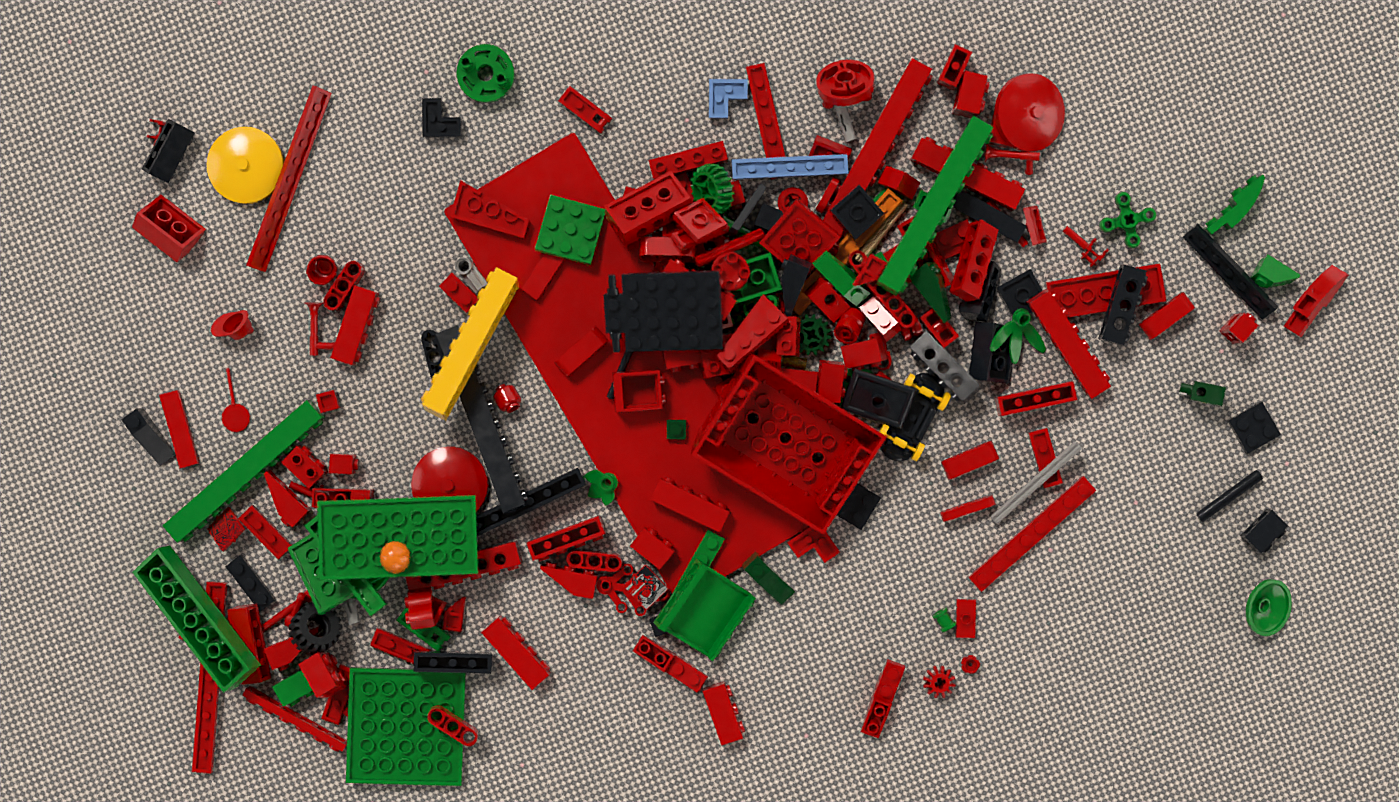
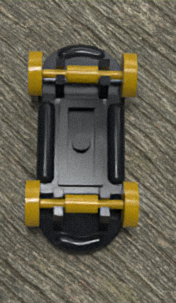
M909 373L904 384L917 388L903 429L900 430L883 424L879 432L887 436L880 448L883 454L890 460L905 461L911 458L917 462L925 447V444L921 443L926 431L937 410L943 411L951 397L950 393H944V389L937 382L938 378L935 375L931 376L929 373L914 375Z

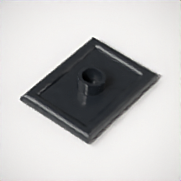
M854 368L841 408L848 413L902 430L917 388Z

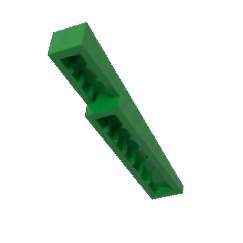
M316 515L304 526L318 543V515ZM369 578L343 579L371 617L387 605Z

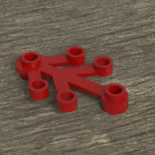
M624 564L622 569L611 577L604 575L597 580V590L601 594L609 595L616 605L617 612L624 613L628 608L627 603L621 601L615 592L621 591L635 608L636 615H645V609L643 613L637 612V608L642 606L623 587L626 583H616L623 576L632 574L634 568L631 564ZM630 566L631 572L626 573L624 567ZM608 582L609 588H603L602 583ZM669 589L666 591V596L664 598H659L660 602H665L669 599ZM624 604L625 609L619 610L618 605Z

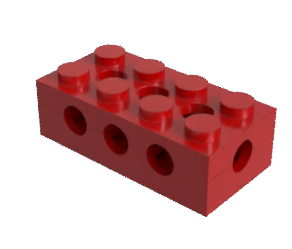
M669 171L605 205L604 210L607 221L623 244L627 246L674 221L672 218L673 213L690 205L691 197L672 171Z

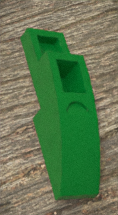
M1263 174L1260 176L1253 175L1246 181L1247 185L1245 187L1235 189L1231 193L1232 197L1228 199L1232 207L1230 205L1226 206L1220 211L1222 215L1217 219L1213 217L1205 223L1207 227L1204 230L1209 235H1212L1222 226L1229 230L1238 224L1257 200L1263 187L1265 176Z

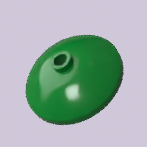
M1267 579L1259 583L1250 593L1245 612L1248 626L1254 633L1261 636H1271L1280 631L1286 624L1291 612L1292 598L1288 587L1283 582L1276 579Z

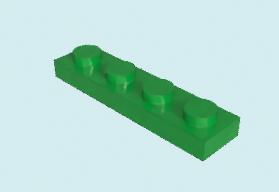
M709 529L707 530L674 591L696 559L708 566L711 565L725 538Z

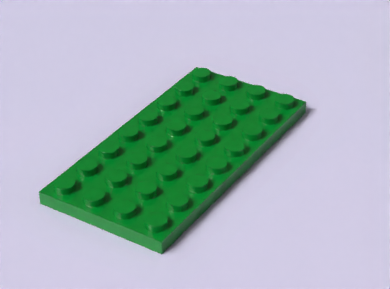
M475 495L317 501L319 580L478 574ZM398 541L405 544L408 548L410 561L405 570L401 573L393 574L386 571L381 565L380 554L382 548L387 543Z

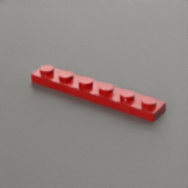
M765 63L747 66L746 72L765 157H786Z
M249 686L243 692L242 696L246 697L247 702L262 706L265 712L280 716L279 719L281 721L296 725V729L303 733L308 732L312 734V738L316 741L328 743L332 750L343 752L346 749V739L287 706L283 707L280 702L254 687Z

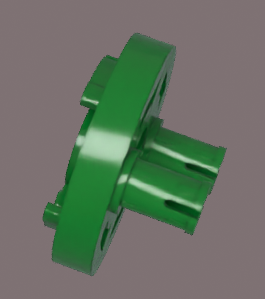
M480 44L468 49L462 55L457 65L456 75L460 88L469 98L480 103H493L505 97L511 90L515 80V69L510 57L501 48L490 44ZM485 67L493 70V77L489 81H482L479 77L480 70Z

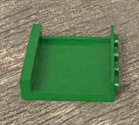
M696 559L653 623L663 632L667 631L706 655L711 661H714L721 654L724 644L731 639L735 628L742 623L743 616L752 608L756 598L743 587Z

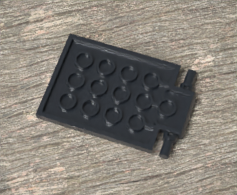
M720 270L622 273V293H619V288L616 286V274L608 275L609 288H607V293L603 294L606 333H610L613 352H620L621 333H625L626 352L724 348Z

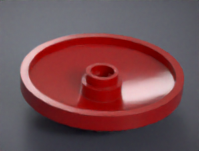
M1034 73L1015 76L1002 87L997 96L994 110L995 123L1003 140L1014 149L1027 152L1042 150L1056 140L1063 127L1065 107L1061 93L1056 85L1045 76Z
M454 446L437 448L427 453L414 469L411 480L413 498L475 495L477 512L483 505L488 493L487 472L482 462L466 449Z

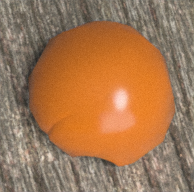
M398 541L389 542L382 548L380 562L386 571L393 574L401 573L408 567L410 553L405 544Z

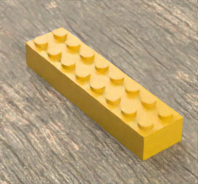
M497 267L494 272L491 271L486 280L488 284L485 289L482 288L480 290L476 306L472 305L468 312L470 317L466 323H462L458 331L460 333L458 339L452 341L449 347L451 350L450 354L442 359L440 364L442 368L439 374L435 373L431 380L432 387L429 391L426 390L422 396L421 401H423L422 405L425 411L444 421L449 417L519 287L516 277Z

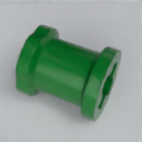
M947 607L940 609L932 615L933 619H936L939 623L942 633L950 630L957 624L955 621H952L947 613Z

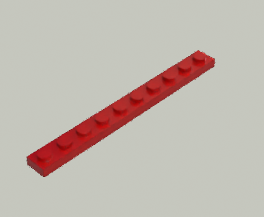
M312 85L246 266L263 272L267 270L331 97V92Z
M207 581L206 593L225 617L227 582ZM201 663L192 772L211 774L214 762L219 686Z

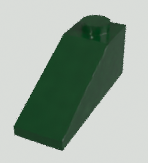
M929 261L916 270L913 276L908 278L941 320L946 323L952 317L943 276L940 273L941 269L939 266Z
M756 551L742 564L743 569L781 605L795 593L789 584Z

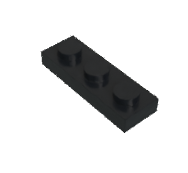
M242 554L225 566L253 604L257 603L259 612L277 600Z

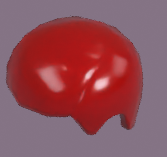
M317 255L309 261L306 274L314 284L326 285L335 278L337 264L328 255Z

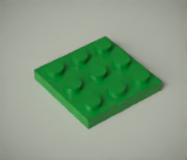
M550 195L535 251L591 266L604 221L605 210Z

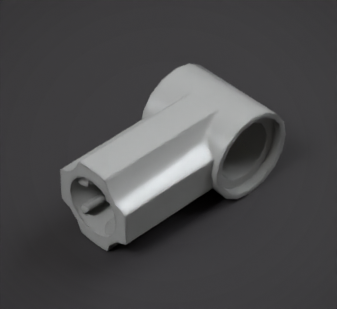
M465 257L459 258L455 263L456 271L461 274L476 295L479 294L482 288H486L488 282H486V279L472 260ZM468 262L469 269L463 272L462 265Z

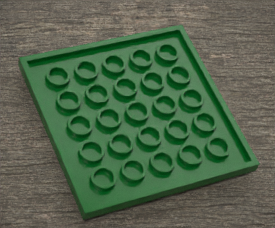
M350 667L346 783L462 786L463 744L433 726L428 721V713L433 706L440 705L464 720L466 673L413 672V669ZM434 711L432 717L439 720L442 718V714L439 711ZM451 721L448 723V727L451 730H456L458 724Z

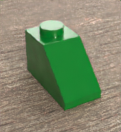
M1267 254L1259 260L1250 278L1258 286L1267 289L1291 284L1300 277V274Z

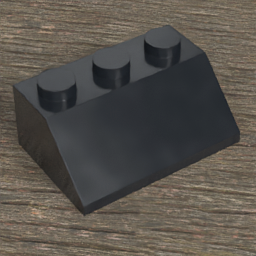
M975 322L969 374L974 380L1010 384L1013 364L1009 352L1011 334L996 351L991 352L990 350L994 336L1004 325Z

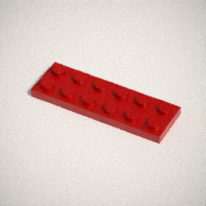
M1161 264L1135 267L1147 271L1145 275L1147 276V282L1141 288L1140 294L1142 298L1139 306L1167 301ZM1118 270L1045 282V286L1050 292L1054 291L1059 299L1057 301L1060 308L1064 307L1069 317L1105 312ZM1127 282L1126 290L1131 293L1134 286L1131 282ZM1124 300L1121 301L1120 308H1128V303Z

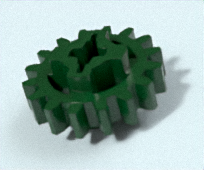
M806 314L805 320L801 319L800 333H802L804 340L802 343L800 342V353L806 350V355H809L810 351L817 355L818 349L821 352L824 351L823 345L829 346L826 340L832 339L831 336L827 335L831 329H826L825 327L828 322H821L823 317L817 320L815 319V314L811 318ZM806 322H814L811 327L806 328L803 326ZM820 326L823 329V338L819 336L818 329ZM811 330H814V335L816 336V338H811L810 340H808V335L805 331L810 332ZM812 342H816L819 344L818 346L813 348L808 347L809 344Z

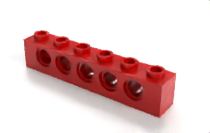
M516 540L477 550L478 560L482 558L487 561L486 568L478 566V574L450 575L448 578H444L442 575L431 576V582L429 583L425 582L422 576L405 577L408 590L433 587L436 590L445 587V583L452 582V585L463 583L465 578L470 577L471 580L482 578L481 574L489 572L490 576L501 573L500 569L507 568L508 571L518 569V565L523 563L518 542ZM497 554L505 556V563L500 564L497 562Z

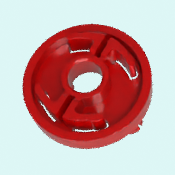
M839 60L828 64L819 72L816 78L817 92L823 101V107L826 109L833 108L834 105L850 106L862 101H869L872 99V92L875 88L874 73L863 62Z

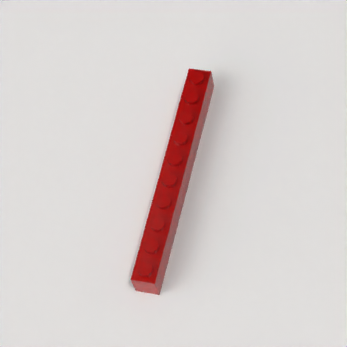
M914 58L910 60L829 210L857 185H860L865 191L868 185L873 186L877 178L874 175L877 169L881 170L886 162V159H884L886 152L891 153L896 144L893 142L895 136H900L905 128L902 123L905 118L909 120L914 111L911 108L915 101L919 102L924 93L921 91L923 85L928 86L933 77L930 74L932 68ZM828 210L823 221L842 237H845L846 229Z

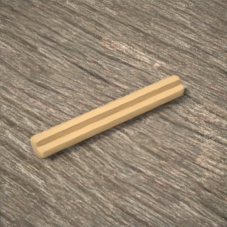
M904 201L901 202L861 248L860 251L867 257L908 207ZM856 255L854 259L861 264V256Z

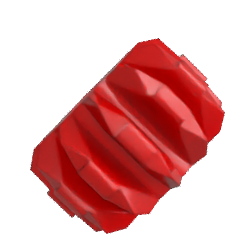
M942 665L939 671L936 666H933L934 672L932 673L930 670H927L926 672L930 676H923V680L927 681V683L923 684V687L929 688L927 691L929 695L934 692V698H938L939 693L942 698H945L944 692L947 691L951 694L952 691L949 687L953 688L956 686L955 683L951 682L955 680V676H949L952 671L950 669L945 671V667ZM937 678H941V680L944 679V681L941 682L940 686H938L936 683Z

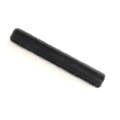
M1258 470L1253 471L1196 513L1197 518L1201 522L1209 519L1263 479L1261 473Z

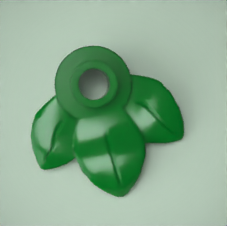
M592 470L586 473L584 477L592 483L589 488L588 497L601 498L605 506L612 503L615 498L614 490L618 486L617 477L612 473L604 474L599 470Z

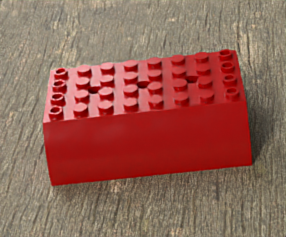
M752 354L740 364L702 424L693 443L691 455L824 535L887 436ZM750 413L758 415L756 422L751 423L747 420ZM789 433L791 435L788 442L780 441L781 434ZM817 452L823 454L820 462L812 460L813 455Z

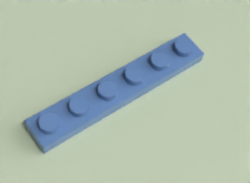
M847 154L731 160L732 180L848 175Z

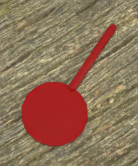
M227 368L226 373L231 405L224 409L222 423L226 429L232 432H239L248 426L250 414L245 406L235 404L230 369Z

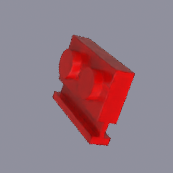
M968 219L937 232L933 240L944 260L961 253L969 226Z

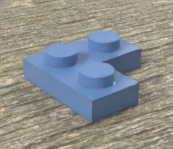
M709 79V119H728V100H747L748 79Z

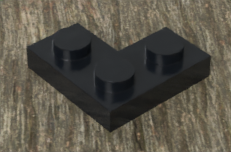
M422 98L423 138L462 137V118L443 117L442 98Z

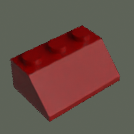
M159 195L137 212L132 225L135 231L176 262H179L192 250L206 231V228L163 195Z

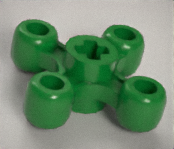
M1120 192L1115 196V204L1120 209L1119 216L1117 218H1103L1099 222V228L1104 233H1109L1115 228L1123 229L1125 231L1124 243L1128 248L1132 249L1138 247L1141 242L1140 236L1135 231L1136 225L1139 222H1153L1157 214L1153 208H1145L1139 213L1133 212L1130 208V195L1127 192ZM1121 196L1125 198L1124 203L1120 200ZM1147 212L1150 213V215H1151L1150 218H1147V217H1146V213H1147ZM1129 216V221L1131 223L1126 224V219L1124 217ZM1105 222L1109 223V228L1105 227ZM1131 238H1134V240H1135V243H1134V244H1132V243L1130 242V239H1131Z

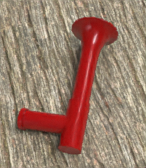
M987 144L985 162L993 157L1026 160L1025 174L1032 175L1033 161L1040 160V153L998 150Z
M304 302L310 310V355L318 356V349L333 350L335 342H318V311L323 303Z

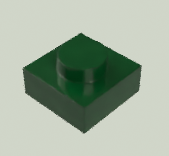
M667 420V439H686V420Z

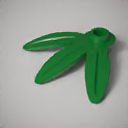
M1024 308L1016 310L1012 316V321L999 329L990 346L991 352L996 351L1011 334L1009 352L1014 365L1019 361L1022 334L1037 351L1044 353L1046 350L1040 334L1030 324L1031 316L1028 310Z

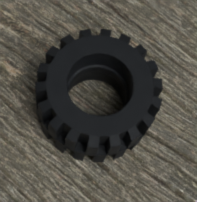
M314 603L307 604L290 621L291 624L288 629L292 631L288 634L289 637H293L292 644L296 643V649H303L304 654L310 652V655H314L317 652L327 651L341 636L342 624H339L341 621L340 616L336 617L335 614L337 612L335 610H329L320 615ZM312 620L319 623L323 629V637L312 635L307 628V621Z

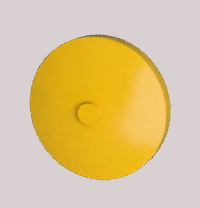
M237 127L220 135L212 144L207 157V173L211 184L223 197L241 204L257 203L273 194L284 164V157L277 142L267 133L253 127Z

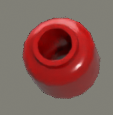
M501 384L495 389L496 392L493 395V400L500 411L512 413L520 407L522 399L513 385Z

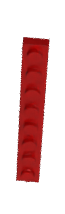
M1084 476L1080 477L969 575L968 578L982 592L1097 490Z

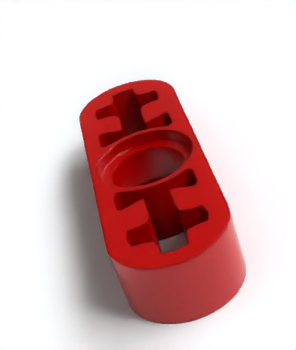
M989 495L941 511L940 515L942 521L945 522L994 506L996 503L993 495Z

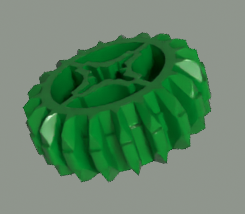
M709 163L697 168V171L693 172L694 177L691 178L693 184L690 185L693 191L691 194L694 196L693 201L704 198L719 215L728 211V208L731 207V202L734 201L732 195L735 194L732 191L733 185L730 182L732 178L728 177V172L724 171V167H720L719 164Z

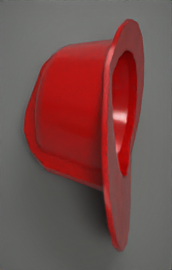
M248 311L230 312L218 317L211 326L212 335L215 337L228 336L234 340H240L246 335L253 333L254 329L248 318Z

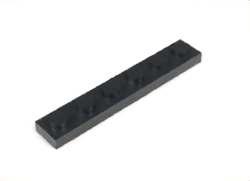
M1196 224L1183 235L1186 242L1262 320L1278 308V305L1199 224Z

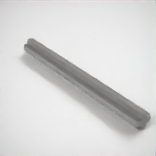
M1074 441L995 511L991 515V519L996 524L1004 519L1082 449L1079 443Z

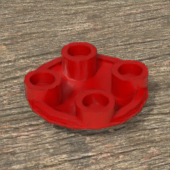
M735 252L724 253L718 256L711 268V271L720 270L721 289L727 291H735L743 287L750 276L746 260Z

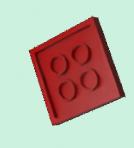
M796 199L760 240L759 244L782 263L784 259L788 260L791 254L811 262L809 274L815 267L813 262L826 250L829 251L841 238V235L800 200Z

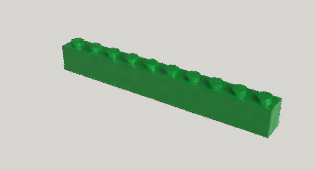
M974 115L969 120L876 285L895 296L899 291L901 293L904 292L908 285V282H906L909 275L913 276L918 267L915 263L918 258L922 260L927 252V249H925L927 242L932 243L937 234L934 232L937 225L941 227L946 218L943 214L946 209L950 210L956 201L953 199L956 192H961L965 185L962 181L965 176L969 177L975 168L972 166L974 160L978 161L984 152L981 149L984 143L988 144L993 134L990 132L993 126Z
M306 400L163 524L164 529L177 543L189 541L194 536L193 532L197 528L199 530L204 528L211 516L216 517L223 511L221 508L226 503L230 505L237 499L235 495L240 491L242 493L251 487L250 482L264 476V470L269 466L271 468L280 461L279 457L281 455L289 454L295 448L293 445L299 441L301 443L309 436L308 432L312 428L314 430L319 428L323 424L322 420L325 418L323 413H320V410L311 400Z

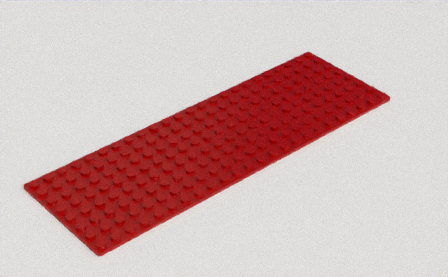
M570 133L477 189L530 220L525 239L451 218L450 214L453 204L445 208L444 213L486 280L491 271L494 272L496 267L517 278L519 287L504 314L596 468L604 474L609 472L617 477L618 486L614 490L615 500L636 535L638 536L644 527L647 529L651 527L659 533L657 537L661 540L667 539L674 545L672 547L675 550L661 570L657 568L671 593H673L708 529L725 538L709 567L727 576L741 568L742 564L755 551L761 556L808 527L805 523L754 492L749 495L732 479L691 455L697 433L719 399L713 387L723 382L720 376L703 379L701 373L704 371L702 363L699 368L689 369V366L681 367L682 371L670 373V369L665 370L662 351L633 352L625 371L659 369L660 373L664 375V385H661V393H665V404H662V409L616 412L614 400L606 397L613 382L612 372H617L626 350L625 333H621L620 352H613L610 333H606L603 294H606L607 288H609L608 275L616 274V286L619 288V293H622V273L658 272L654 269L655 266L652 262L639 259V239L625 246L607 221L605 215L591 266L565 259L538 301L521 290L545 254L535 251V246L550 195L604 209L605 205L615 200L575 133ZM596 326L609 341L576 371L566 377L556 366L555 361ZM654 375L622 378L623 405L656 403ZM667 420H686V439H667ZM666 476L676 481L675 485L679 487L685 485L693 489L692 493L698 496L702 493L710 497L709 501L715 504L719 501L727 505V509L730 512L721 531L717 532L650 500L659 479H664Z

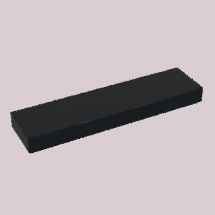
M961 190L954 197L956 201L953 204V208L977 221H985L999 230L998 233L1018 243L1027 225L964 190Z

